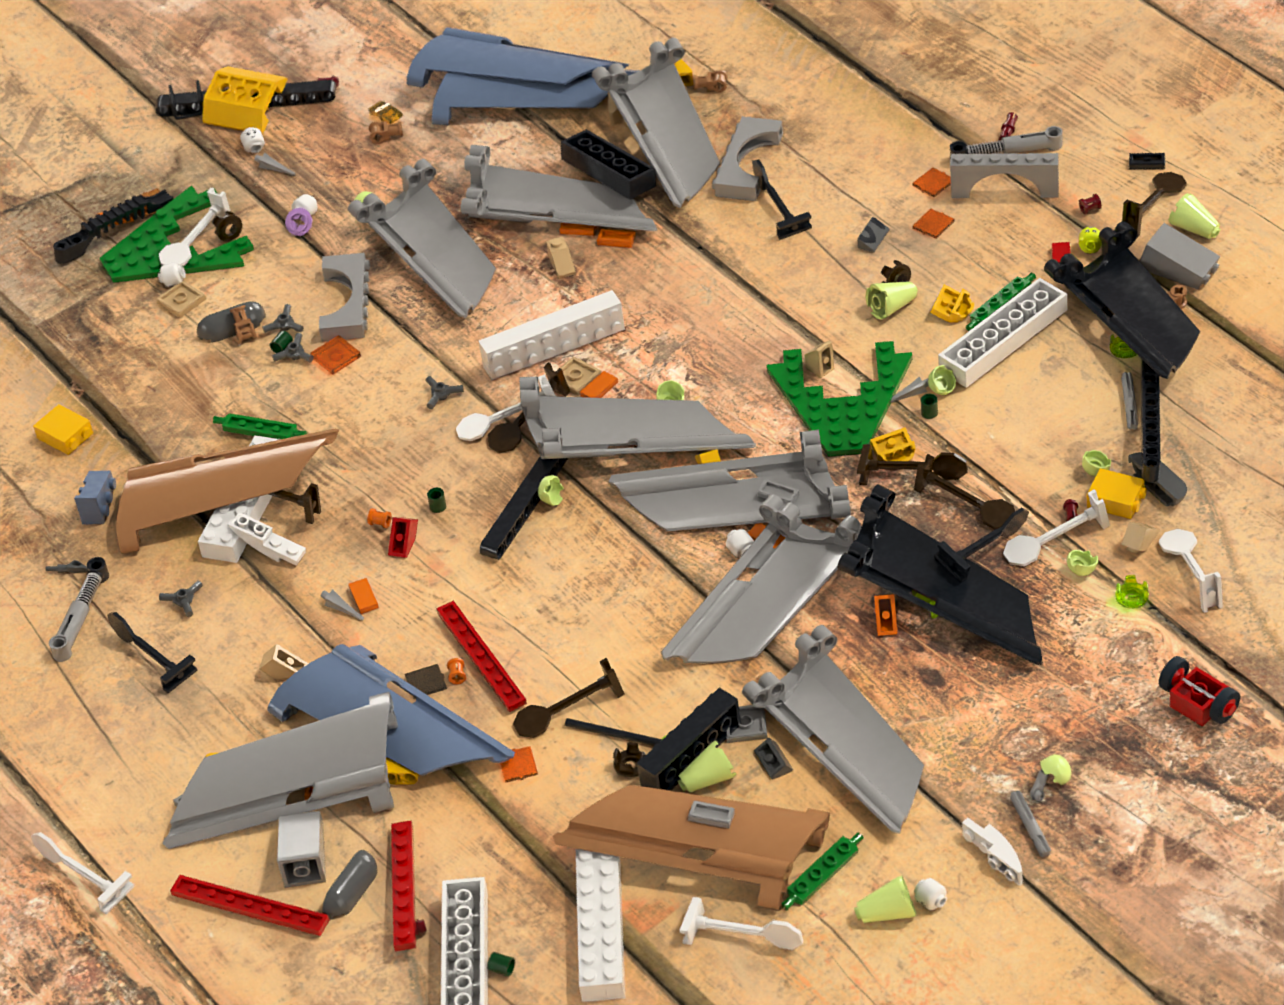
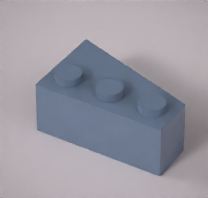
M89 471L83 481L85 486L79 488L80 495H76L74 499L82 524H104L106 516H109V504L113 500L112 492L113 489H116V479L113 478L111 471Z

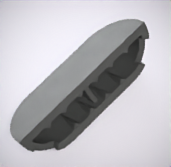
M250 301L210 314L199 322L197 336L201 340L207 339L211 340V342H218L235 336L234 323L236 322L230 309L245 305L244 310L247 319L250 318L254 328H257L266 317L264 308L261 304Z
M1141 452L1130 454L1128 462H1132L1136 472L1133 475L1134 477L1142 478ZM1162 461L1160 464L1159 480L1156 482L1144 481V487L1165 506L1179 504L1187 493L1185 482Z
M359 850L328 890L322 912L328 915L329 919L344 913L345 915L350 913L376 878L378 873L377 863L368 851Z

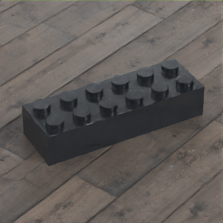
M587 129L560 142L561 160L628 199H633L656 187V169Z
M720 687L714 693H711L701 705L697 706L687 718H684L647 755L640 758L637 763L640 785L648 788L673 790L678 785L677 781L680 780L679 774L713 741L716 740L718 745L715 747H719L726 740L728 728L731 735L739 727L738 724H741L738 698Z

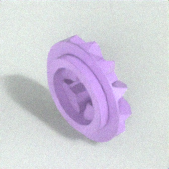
M295 208L288 213L285 225L291 234L302 236L308 233L312 227L313 219L307 210ZM302 218L301 221L305 224L297 227L298 224L293 220H300Z

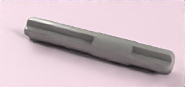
M1124 372L1122 374V387L1127 427L1130 430H1136L1138 428V416L1133 377L1130 372Z
M1013 791L1010 799L1041 857L1049 856L1051 848L1021 791Z

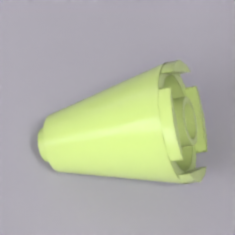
M1191 193L1185 194L1176 203V211H1171L1169 223L1208 239L1216 238L1220 233V224Z
M912 282L874 283L866 289V304L868 307L871 306L873 310L871 314L876 319L882 320L914 300L918 290Z
M716 740L679 774L680 780L677 782L683 791L687 790L691 793L737 776L736 772L731 773L730 770L733 769V766L722 748L715 747L718 745Z
M903 876L894 878L858 901L857 907L854 908L857 919H862L864 923L916 916V911Z

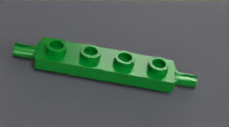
M1031 272L1025 278L1018 276L969 315L971 322L966 325L967 331L973 329L1031 285V282L1036 279V275Z
M231 413L225 417H213L214 424H222L223 431L280 440L307 434V431L298 430L297 424Z
M857 832L851 839L842 836L787 887L786 893L788 898L781 903V906L788 910L794 903L803 905L858 853L859 848L856 845L864 839L863 835Z

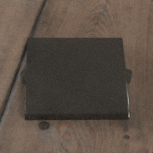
M438 664L405 674L407 682L426 695L447 689L444 674H441Z

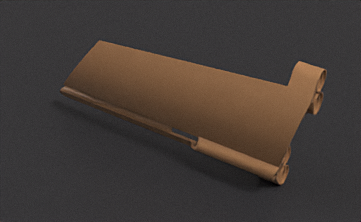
M335 428L207 455L195 454L129 468L127 482L119 503L116 532L121 554L140 550L139 543H141L139 530L293 487L311 457L321 446L333 443L339 429ZM225 457V459L195 464V462Z
M629 785L607 795L583 810L569 821V827L564 832H557L553 839L556 845L761 884L758 906L780 910L783 893L787 890L789 876L796 857L804 844L822 846L825 831L829 824L830 812L810 808L803 812ZM693 801L735 808L730 828L688 821ZM693 847L714 851L704 861L682 857Z

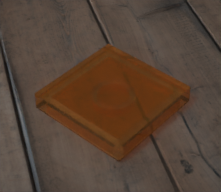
M340 335L310 353L313 359L332 375L361 357L360 351Z

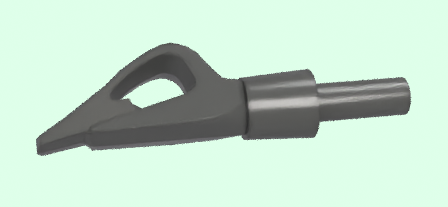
M77 560L67 565L58 564L57 566H46L45 568L46 571H57L58 573L88 572L87 566Z

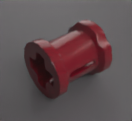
M1096 193L1090 198L1079 199V207L1083 214H1087L1088 211L1096 208H1102L1101 200Z

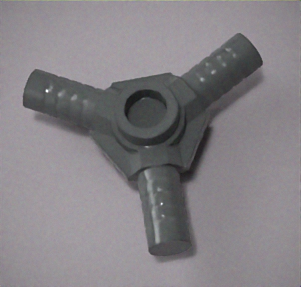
M285 304L283 313L279 314L273 323L262 326L264 333L274 329H281L283 331L293 329L301 333L304 327L294 322L290 315L291 305Z
M296 333L294 341L289 343L284 351L273 354L272 358L274 362L287 357L292 360L301 358L311 363L313 356L306 353L300 344L303 335Z
M428 376L425 380L432 387V398L427 403L429 409H433L439 400L446 399L452 393L464 392L463 385L449 386L443 382L437 383L431 376Z
M198 580L190 588L179 589L174 594L160 593L159 600L173 601L176 605L183 607L187 617H191L193 611L190 604L192 603L194 593L203 584Z

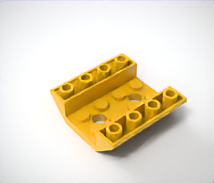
M229 66L217 70L203 98V123L241 131L249 127L258 128L263 135L269 122L265 115L274 92L282 93L288 79L286 77ZM229 87L227 91H222L224 88ZM259 93L256 97H252L253 94Z

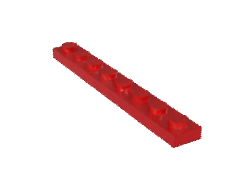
M453 600L436 608L439 617L507 710L511 712L526 705L525 696Z
M412 820L391 824L393 946L395 952L416 948Z
M183 875L178 876L170 890L172 896L317 936L322 935L330 921L329 916L323 913Z

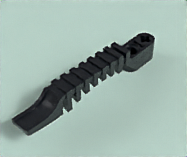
M165 189L149 197L140 194L139 196H133L131 200H124L125 203H119L117 207H110L109 211H102L103 214H97L95 218H88L87 224L85 222L81 223V230L54 243L55 261L59 264H65L83 256L93 238H101V229L104 233H107L108 225L113 229L116 227L115 222L119 225L123 224L122 218L129 222L130 216L133 220L138 219V216L144 219V207L147 206V214L150 215L174 199L173 196L169 195Z

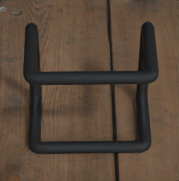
M196 80V88L201 112L177 116L173 100L172 85H169L170 104L174 119L179 120L203 115L199 80Z

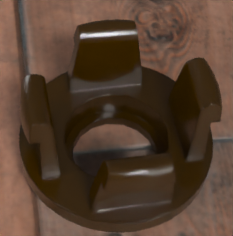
M226 211V216L222 218L216 215L212 221V224L216 227L214 233L222 241L228 242L236 239L243 228L241 219L231 211ZM233 224L230 228L231 234H226L227 226Z
M898 260L893 261L896 265L895 267L884 266L881 270V274L886 278V282L882 281V283L909 282L911 278L910 267Z
M628 742L627 750L622 752L618 748L614 750L613 764L615 771L619 775L624 777L639 775L637 767L633 769L631 764L626 763L628 761L638 763L640 758L646 755L645 752L639 750L638 743Z

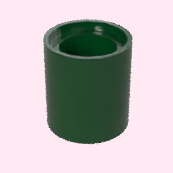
M280 331L271 341L270 348L275 353L282 352L288 347L289 343L293 342V338L288 332Z
M934 394L923 395L920 399L921 415L926 419H933L938 415L937 397Z
M438 487L430 489L427 492L430 510L434 513L443 512L447 507L443 489Z
M493 952L489 957L487 968L489 971L509 977L515 967V958Z

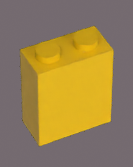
M60 404L33 425L37 439L67 455L93 434L90 420Z
M1100 468L1088 491L1096 490L1098 500L1103 499L1108 514L1132 519L1134 513L1139 511L1140 501L1145 498L1147 488L1144 487V480L1142 478ZM1087 493V508H1090L1091 504Z

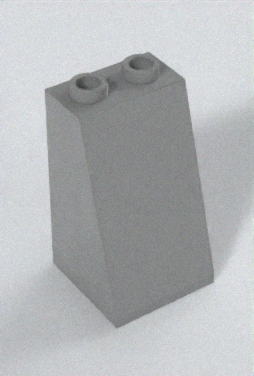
M1163 223L1146 244L1140 262L1150 273L1199 289L1202 284H1207L1211 277L1210 274H1215L1219 268L1218 261L1220 256Z
M320 811L279 817L277 862L285 888L326 882L324 830Z

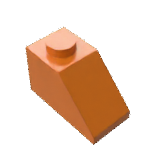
M894 593L874 595L877 635L898 634Z

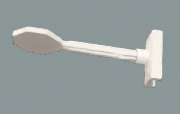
M210 188L207 191L211 203L209 212L181 243L167 245L159 253L162 266L173 262L183 266L191 259L189 245L214 216L217 215L222 218L226 216V211H231L225 192L222 191L220 194H216L214 188Z
M546 375L539 376L538 379L542 392H539V396L556 397ZM521 402L490 416L474 413L464 417L456 427L459 439L473 441L483 437L491 423L522 411Z
M1095 489L1088 492L1091 507L1084 510V513L1038 538L1019 535L1007 541L1003 552L1004 557L1010 565L1025 567L1037 560L1041 545L1087 520L1091 521L1095 518L1104 530L1110 526L1103 499L1098 500Z
M1181 529L1165 532L1159 540V545L1163 552L1181 555L1195 575L1200 586L1202 611L1206 613L1208 612L1207 608L1218 606L1219 609L1223 608L1221 575L1219 572L1205 575L1190 553L1197 544L1194 534Z
M41 832L34 833L31 836L33 845L43 857L53 863L62 861L64 865L101 888L103 893L97 900L100 911L106 915L134 888V884L129 881L132 875L127 871L112 883L109 880H104L71 857L64 855L56 844Z
M697 897L692 898L679 930L680 933L685 934L683 944L692 945L698 928L764 936L772 944L783 949L794 950L803 944L801 931L788 922L773 920L762 928L708 919V917L703 916L705 911L702 900Z

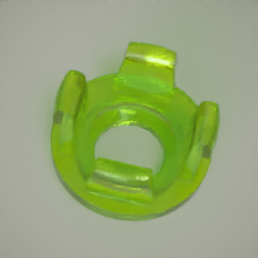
M1111 334L1109 348L1114 356L1127 359L1137 355L1120 337L1114 338V335Z
M1126 575L1124 584L1121 586L1120 583L1116 584V601L1125 608L1135 609L1142 607L1149 599L1147 581H1143L1142 585L1137 583L1135 575ZM1128 594H1136V595H1129V596H1128V599H1127V600L1125 599L1126 595H1128Z

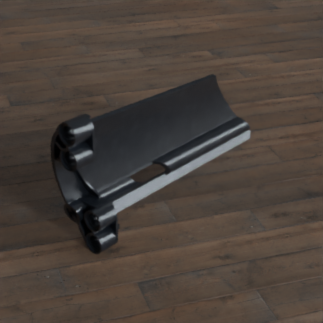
M1126 221L1119 222L1115 230L1110 227L1103 228L1099 233V239L1102 242V255L1085 267L1071 253L1065 254L1060 262L1051 259L1045 264L1044 271L1055 282L1064 284L1160 377L1168 379L1171 370L1175 373L1186 360L1201 331L1128 249L1138 237V232ZM1104 307L1113 314L1111 318L1101 311Z
M877 484L873 488L871 495L867 496L861 504L860 511L865 516L857 540L853 541L848 553H844L841 556L837 568L854 577L860 576L1036 665H1042V653L1035 639L1028 595L967 558L965 561L971 568L967 579L960 582L934 557L940 550L937 547L940 542L888 512L896 493ZM913 590L936 603L933 606L911 595L910 592Z

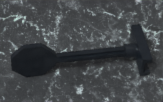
M759 159L752 161L754 175L758 176L760 180V188L767 190L769 196L784 217L783 221L776 223L779 240L812 229L810 224L812 216L809 211L797 216L791 214L774 187L770 185L761 161Z
M1021 507L1013 512L999 529L990 532L963 550L955 552L945 541H942L938 544L937 547L940 550L934 557L962 582L967 579L971 568L965 561L966 558L1000 536L1008 538L1016 533L1026 522L1029 511Z
M111 612L107 615L109 624L126 643L134 642L135 645L165 668L166 673L160 677L162 688L165 692L170 693L198 671L193 665V662L196 661L193 656L188 655L181 662L175 664L141 637L135 635L126 620L117 612Z

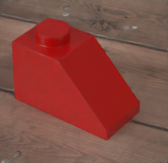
M406 517L392 518L388 555L408 557L416 539L418 519Z

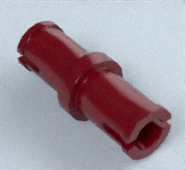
M1013 112L1007 114L1006 121L1001 127L1002 132L999 136V141L1003 137H1009L1014 133L1016 129L1015 124L1018 119L1017 114H1015L1014 118H1012Z

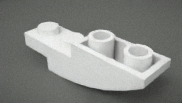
M240 512L229 526L246 543L277 562L283 559L293 565H297L306 553L305 547L273 533L272 527Z
M969 818L962 822L963 837L968 842L978 846L983 853L988 854V863L991 868L1000 871L1009 881H1013L1021 886L1023 884L1021 864L1016 852L1006 838L990 824L983 829Z

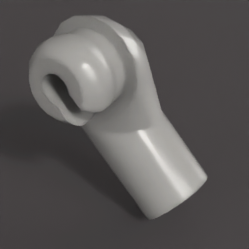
M1039 770L1030 791V797L1038 802L1042 801L1045 797L1043 789L1049 774H1044L1043 770Z

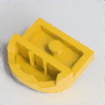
M944 284L930 313L947 322L956 323L964 320L971 314L974 309V302L971 301L969 298L970 293L965 289L958 292Z
M905 427L870 440L872 449L879 461H911L913 459L915 442L911 440Z

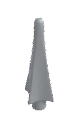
M266 153L263 156L256 155L254 158L255 161L259 162V168L279 171L292 176L295 175V172L281 165Z
M918 377L903 390L892 397L891 403L927 392L926 387L929 386L928 378L922 381Z
M333 589L330 593L325 590L321 593V597L326 600L325 606L349 614L361 621L364 620V617L349 606Z

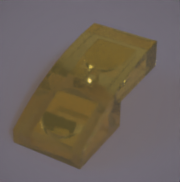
M380 101L368 108L370 115L379 116L381 122L387 121V124H392L403 117L402 112L384 101Z

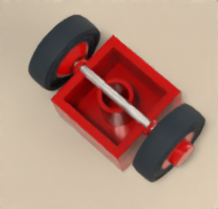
M1180 656L1170 659L1159 676V686L1170 693V707L1202 727L1210 719L1219 724L1227 722L1233 716L1240 703L1241 697L1238 691L1198 667L1189 672V662Z

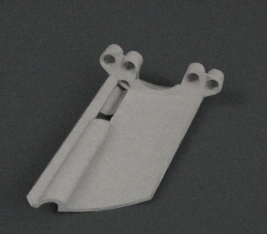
M670 38L666 41L665 45L660 41L652 43L649 47L651 53L650 65L628 76L620 63H614L608 70L604 67L596 68L592 72V76L600 89L609 92L648 162L656 169V175L673 205L680 208L686 199L689 202L702 189L720 165V161L675 66V63L685 55V50L677 38ZM639 121L642 122L647 130L643 135H641L636 126V123Z
M471 145L469 155L465 157L464 167L465 170L470 171L471 185L466 191V198L462 199L461 213L468 214V217L530 223L533 220L657 231L654 221L644 216L634 199H628L604 184L489 165L491 150L488 146ZM530 214L545 215V216H552V217L533 216V215H530Z
M420 159L416 162L414 168L406 165L400 170L399 175L403 182V192L390 203L385 205L375 194L371 193L364 198L363 203L359 200L352 201L348 206V211L357 221L369 224L458 316L466 318L469 309L473 311L484 296L496 267L428 186L436 175V169L426 159ZM406 245L415 253L412 258L403 250Z
M519 377L521 407L531 435L538 447L541 459L606 457L627 453L756 447V443L747 434H735L719 422L699 401L539 396L538 377ZM638 445L637 448L608 449V446Z
M819 430L800 432L802 452L611 475L609 479L611 486H616L620 490L622 497L631 506L666 531L767 522L759 513V507L766 499L757 496V491L765 479L800 489V495L794 503L800 510V515L798 516L800 519L831 516V519H837L851 515L847 485H834L828 472L827 463L822 456ZM749 469L757 475V478L736 480L728 472Z
M771 494L759 507V513L769 524L661 651L663 660L669 661L670 658L679 657L683 659V663L709 664L756 658L838 570L837 565L841 556L844 553H848L849 547L853 541L857 540L861 525L858 519L848 515L836 528L835 533L822 531L803 524L802 520L798 517L800 510L795 504H784L779 496ZM780 535L784 536L785 539L776 548H773ZM747 567L759 569L749 582L736 580Z
M819 625L812 631L811 636L807 633L802 634L796 640L795 647L799 650V662L786 676L779 680L773 673L766 672L760 677L758 683L755 681L748 682L742 689V695L756 708H765L886 827L892 832L900 834L903 821L906 822L913 804L924 764L830 659L828 654L835 647L838 639L824 625ZM814 734L827 747L823 753L809 740L811 735Z
M390 692L369 697L370 705L205 757L195 771L178 803L170 822V832L164 838L163 844L168 849L279 820L280 816L301 814L365 796L369 798L373 813L394 808L386 764L387 730L398 728ZM313 786V792L308 800L286 805L287 797L292 791Z

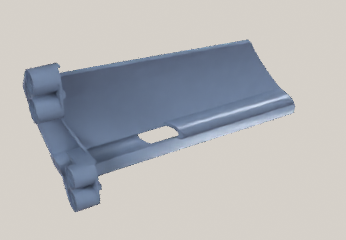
M447 27L442 35L429 41L414 57L406 81L409 86L423 88L425 84L429 83L431 73L433 71L566 85L574 79L594 71L598 67H604L608 70L612 64L620 63L625 69L629 64L513 44L506 37Z
M624 69L628 76L640 71ZM447 72L434 98L432 124L449 125V119L452 118V108H595L608 96V91L598 87L592 72L584 74L566 85Z
M340 644L331 653L304 666L277 689L267 708L270 714L282 722L289 719L293 714H297L299 709L318 720H322L370 705L369 697L390 692L398 728L387 730L386 757L421 776L442 768L476 760L488 759L493 763H503L513 758L515 754L514 751L375 662L377 655L362 645L348 647ZM389 681L393 682L416 697V701L410 703L387 688V683Z

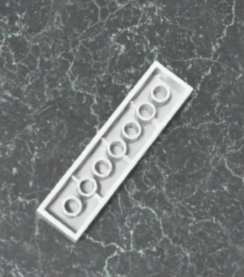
M1038 278L938 354L939 366L945 365L946 369L952 370L956 382L967 388L1068 310L1067 293Z
M613 290L481 339L479 340L483 367L490 379L494 380L623 331L625 326L622 305Z
M254 436L249 446L280 439ZM266 494L215 509L198 540L202 557L237 563L247 543L229 528L231 522L239 512L259 521L272 495Z
M576 849L578 961L582 1002L625 998L620 857Z
M485 878L442 881L441 1005H488V891Z

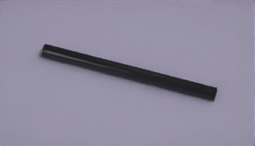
M567 718L565 721V726L652 746L662 741L659 738Z

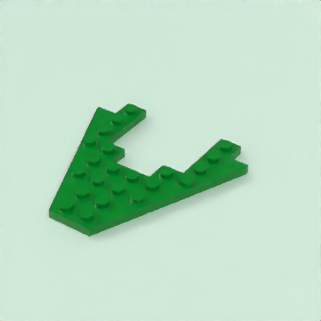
M189 186L99 258L100 263L112 282L157 278L162 267L159 253L165 246L171 245L167 236L180 231L177 220L211 207L207 193L208 190L198 194L193 186ZM247 235L199 255L191 245L189 248L192 257L183 265L185 274L243 267L245 265L241 255L254 251V246Z
M894 341L875 342L879 381L860 382V396L824 398L823 386L804 387L801 349L783 350L784 363L767 364V372L809 431L819 430L821 447L828 457L861 454L863 444H870V440L875 437L891 404L892 397L896 394L913 360L912 352L895 354Z

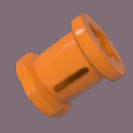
M371 508L367 516V523L369 525H382L386 529L390 526L392 520L391 512L386 511L384 513L377 511L375 508Z
M452 658L447 662V669L450 671L448 679L452 684H461L466 681V674L463 671L465 664L462 659Z

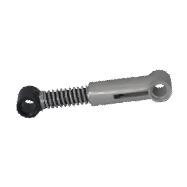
M1051 126L1045 131L1003 137L1000 141H991L988 144L987 142L985 144L982 142V144L966 145L962 141H955L950 144V159L951 154H993L996 152L998 154L1001 152L1002 154V151L1004 154L1046 148L1056 151L1063 146L1062 129L1057 126Z
M94 557L87 562V577L76 600L71 603L57 634L49 640L53 658L58 662L66 661L72 656L71 648L89 612V606L99 584L104 583L109 578L106 562L101 557Z

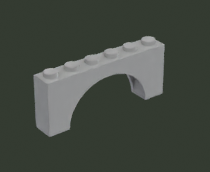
M742 116L740 122L736 125L735 134H732L731 144L727 146L726 156L722 158V165L717 170V177L713 179L712 188L715 189V197L748 201L757 200L760 192L759 177L746 173L740 168L739 164L749 152L766 145H779L783 136L782 121Z
M1058 153L951 154L952 198H969L971 189L978 181L995 174L1022 176L1036 185L1041 198H1059Z
M365 253L322 257V271L325 282H338L344 284L352 291L349 301L341 309L329 315L319 316V332L322 342L365 338V330H368L367 319H365L368 318L366 306H369L368 295H366L369 294L367 282L370 281L369 272L367 271L370 270L369 259L366 260Z

